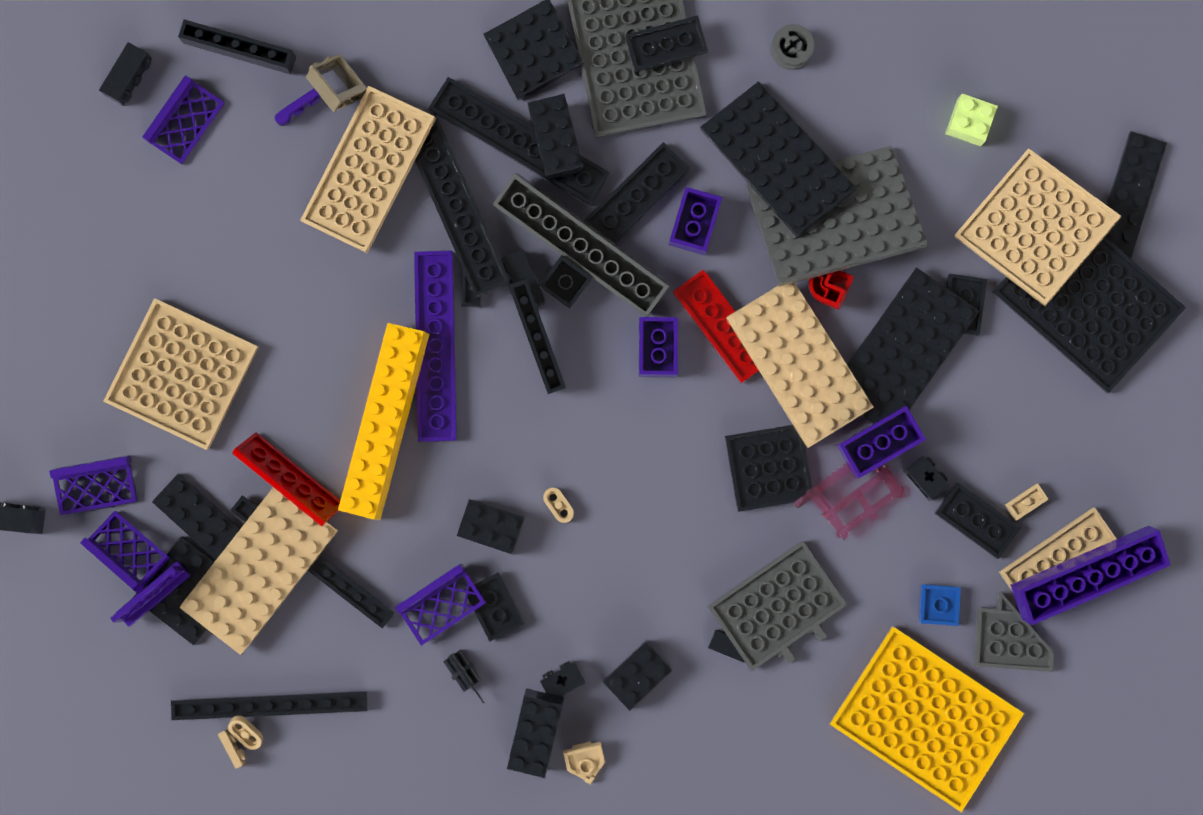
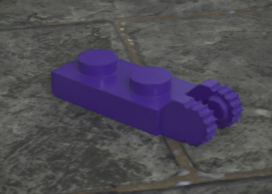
M313 88L275 115V122L280 126L288 124L293 115L297 117L305 111L304 108L308 105H316L320 101L319 98L321 96Z

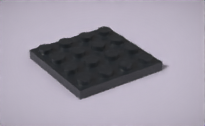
M544 0L483 34L517 100L528 96L584 65L550 0Z
M793 425L725 436L737 512L814 500L805 445Z
M181 536L167 553L169 559L143 588L148 586L176 561L180 562L190 574V577L154 606L150 612L189 643L195 645L207 629L179 607L215 561Z

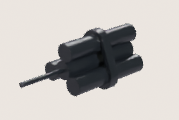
M461 650L448 656L443 662L452 674L451 678L453 681L456 680L463 692L472 687L482 703H485L474 688V685L481 681L473 668L474 665L469 663Z

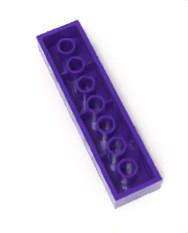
M1146 526L1013 583L1010 586L1022 620L1030 625H1034L1171 566L1160 530Z

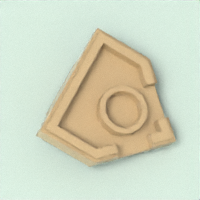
M591 741L572 745L571 749L563 750L567 771L577 775L591 785L596 774L605 763L601 742L591 744Z

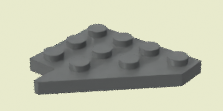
M997 593L996 609L977 608L974 666L1053 672L1054 652L1027 622L1022 620L1020 613L1002 593Z

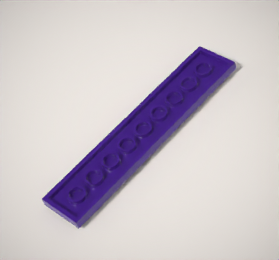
M453 251L414 252L416 330L430 334L417 380L418 442L457 441Z

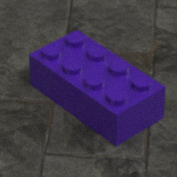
M904 406L836 446L855 479H859L925 441L926 438L908 407Z

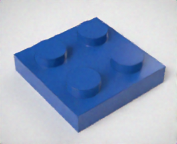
M921 584L919 623L959 626L961 587Z

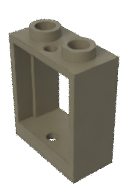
M340 54L334 57L329 56L323 62L313 63L309 67L310 71L306 76L307 80L333 112L361 100L367 90V87ZM333 70L348 90L337 95L322 75Z

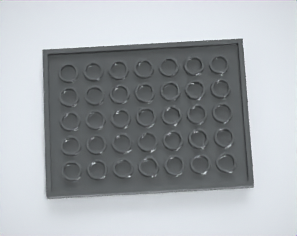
M567 0L577 51L584 63L581 66L595 138L706 116L695 57L635 73L625 40V35L686 19L683 0Z
M892 146L832 161L854 184L856 191L799 237H796L749 184H746V189L779 287L927 247V240Z

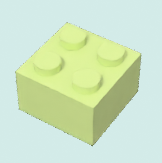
M961 94L956 101L945 134L982 146L987 139L998 106Z

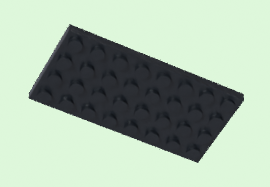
M759 81L700 127L704 135L796 237H799L856 191L854 184Z
M917 267L847 364L873 406L872 409L861 415L872 424L904 406H907L909 410L979 313V310Z

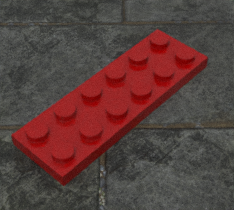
M704 269L673 291L675 297L741 384L759 371L726 319L735 310Z
M257 432L238 445L232 452L234 456L321 527L339 512L340 500Z

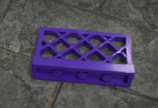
M185 75L142 138L182 165L218 114L224 102ZM193 87L201 92L202 98L190 100L189 93ZM214 100L218 105L215 110L206 111L205 101ZM202 101L204 112L193 113L191 103ZM183 104H189L191 114L180 115L179 107ZM205 114L206 123L202 126H196L194 116ZM192 117L194 127L182 129L181 118ZM178 119L180 129L169 131L168 123L170 120ZM194 130L196 136L194 140L185 142L183 132ZM181 132L183 142L172 144L170 134ZM161 135H168L169 145L160 146L156 143V140ZM184 146L185 153L181 159L174 155L172 147Z
M122 456L50 470V478H53L60 515L137 502L138 499L130 464L132 463L131 456ZM126 468L127 478L123 482L115 474L118 470ZM104 472L110 476L105 485L96 480L99 473ZM81 476L91 480L86 489L77 483ZM66 479L72 483L67 492L60 488L59 480ZM112 479L121 484L116 493L107 487ZM93 482L102 487L98 496L88 491ZM74 486L83 491L78 500L69 494ZM123 487H126L131 491L132 498L124 499L118 494ZM105 490L114 495L112 500L107 503L100 499ZM85 494L95 499L90 506L80 502ZM66 497L76 502L72 509H64L63 502Z
M116 511L88 539L85 537L80 542L81 545L137 594L144 590L143 586L169 559L164 552ZM118 518L120 520V528L111 529V523ZM133 531V540L124 541V532ZM120 532V541L111 542V533ZM101 534H107V543H97L95 540ZM146 542L147 551L137 552V543ZM133 544V553L124 554V545ZM120 545V554L111 555V546ZM151 554H160L162 556L157 563L151 564ZM147 555V564L137 565V556ZM133 557V566L125 567L124 558ZM146 568V575L141 580L138 579L137 569Z
M176 561L146 586L142 592L121 607L110 619L113 623L125 622L128 627H131L187 580L190 574L179 561Z
M459 564L397 605L395 609L401 614L422 646L484 605L486 601L469 577L463 564ZM463 576L468 582L467 590L456 588L457 580ZM443 589L452 590L450 601L440 599ZM455 591L466 593L464 604L453 602ZM468 594L476 595L480 602L475 606L467 605ZM428 599L436 601L434 612L424 610L425 601ZM439 601L450 604L448 614L437 613ZM452 604L463 606L460 616L450 615ZM412 610L420 611L418 622L410 621L407 613ZM423 612L434 614L431 625L421 623ZM436 615L447 617L445 626H434ZM420 626L431 628L429 636L424 640L419 634Z

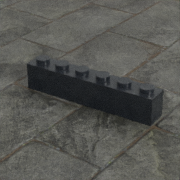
M185 19L178 35L183 44L290 75L296 60L293 50Z
M527 278L509 283L510 292L547 393L551 394L566 388Z

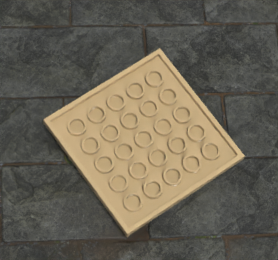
M1028 148L954 236L1046 306L1118 222L1121 216Z
M154 298L103 402L205 450H209L259 347Z

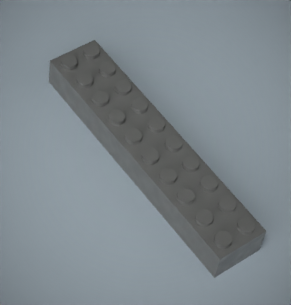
M519 173L512 175L492 204L645 317L650 316L671 286L669 282Z

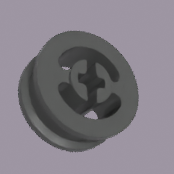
M796 24L786 25L779 29L774 36L771 45L772 57L782 68L789 70L799 69L809 61L814 50V39L811 33L803 26ZM799 38L801 41L797 44L796 48H791L787 56L783 53L787 52L789 46H794ZM802 42L805 45V51L801 50ZM780 43L784 44L783 53L780 49Z

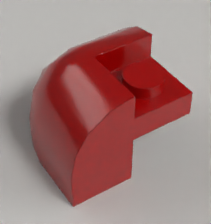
M836 271L810 278V293L820 303L840 310L847 298V293L852 285L854 276L842 271Z

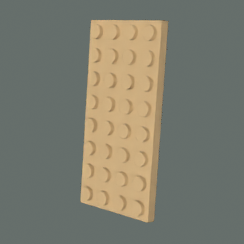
M368 86L300 221L368 254L436 118Z
M795 283L777 286L726 317L807 448L873 408Z
M273 487L179 608L242 655L338 530L328 522L321 527Z

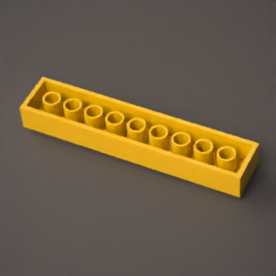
M387 323L340 500L339 511L373 520H381L430 335L424 331Z

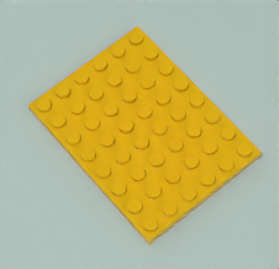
M892 626L829 724L962 812L1024 713Z

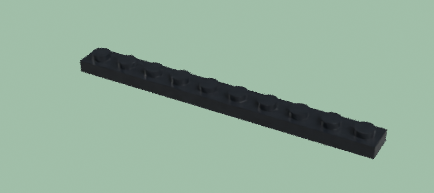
M242 495L230 511L246 523L258 506ZM321 555L317 557L307 570L382 629L395 614Z
M367 691L171 701V720L368 711Z

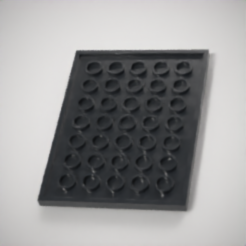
M1106 237L1100 241L1046 306L1007 277L992 291L995 296L1106 393H1109L1186 309L1181 302Z

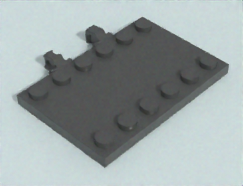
M801 541L707 607L749 669L753 671L775 655L778 658L783 656L787 663L795 660L789 648L792 647L791 644L806 633L811 634L813 632L819 641L825 639L827 636L821 629L825 626L823 621L844 608L847 604L806 544Z

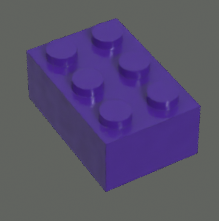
M685 187L669 245L705 256L722 197Z
M639 317V377H677L678 317Z

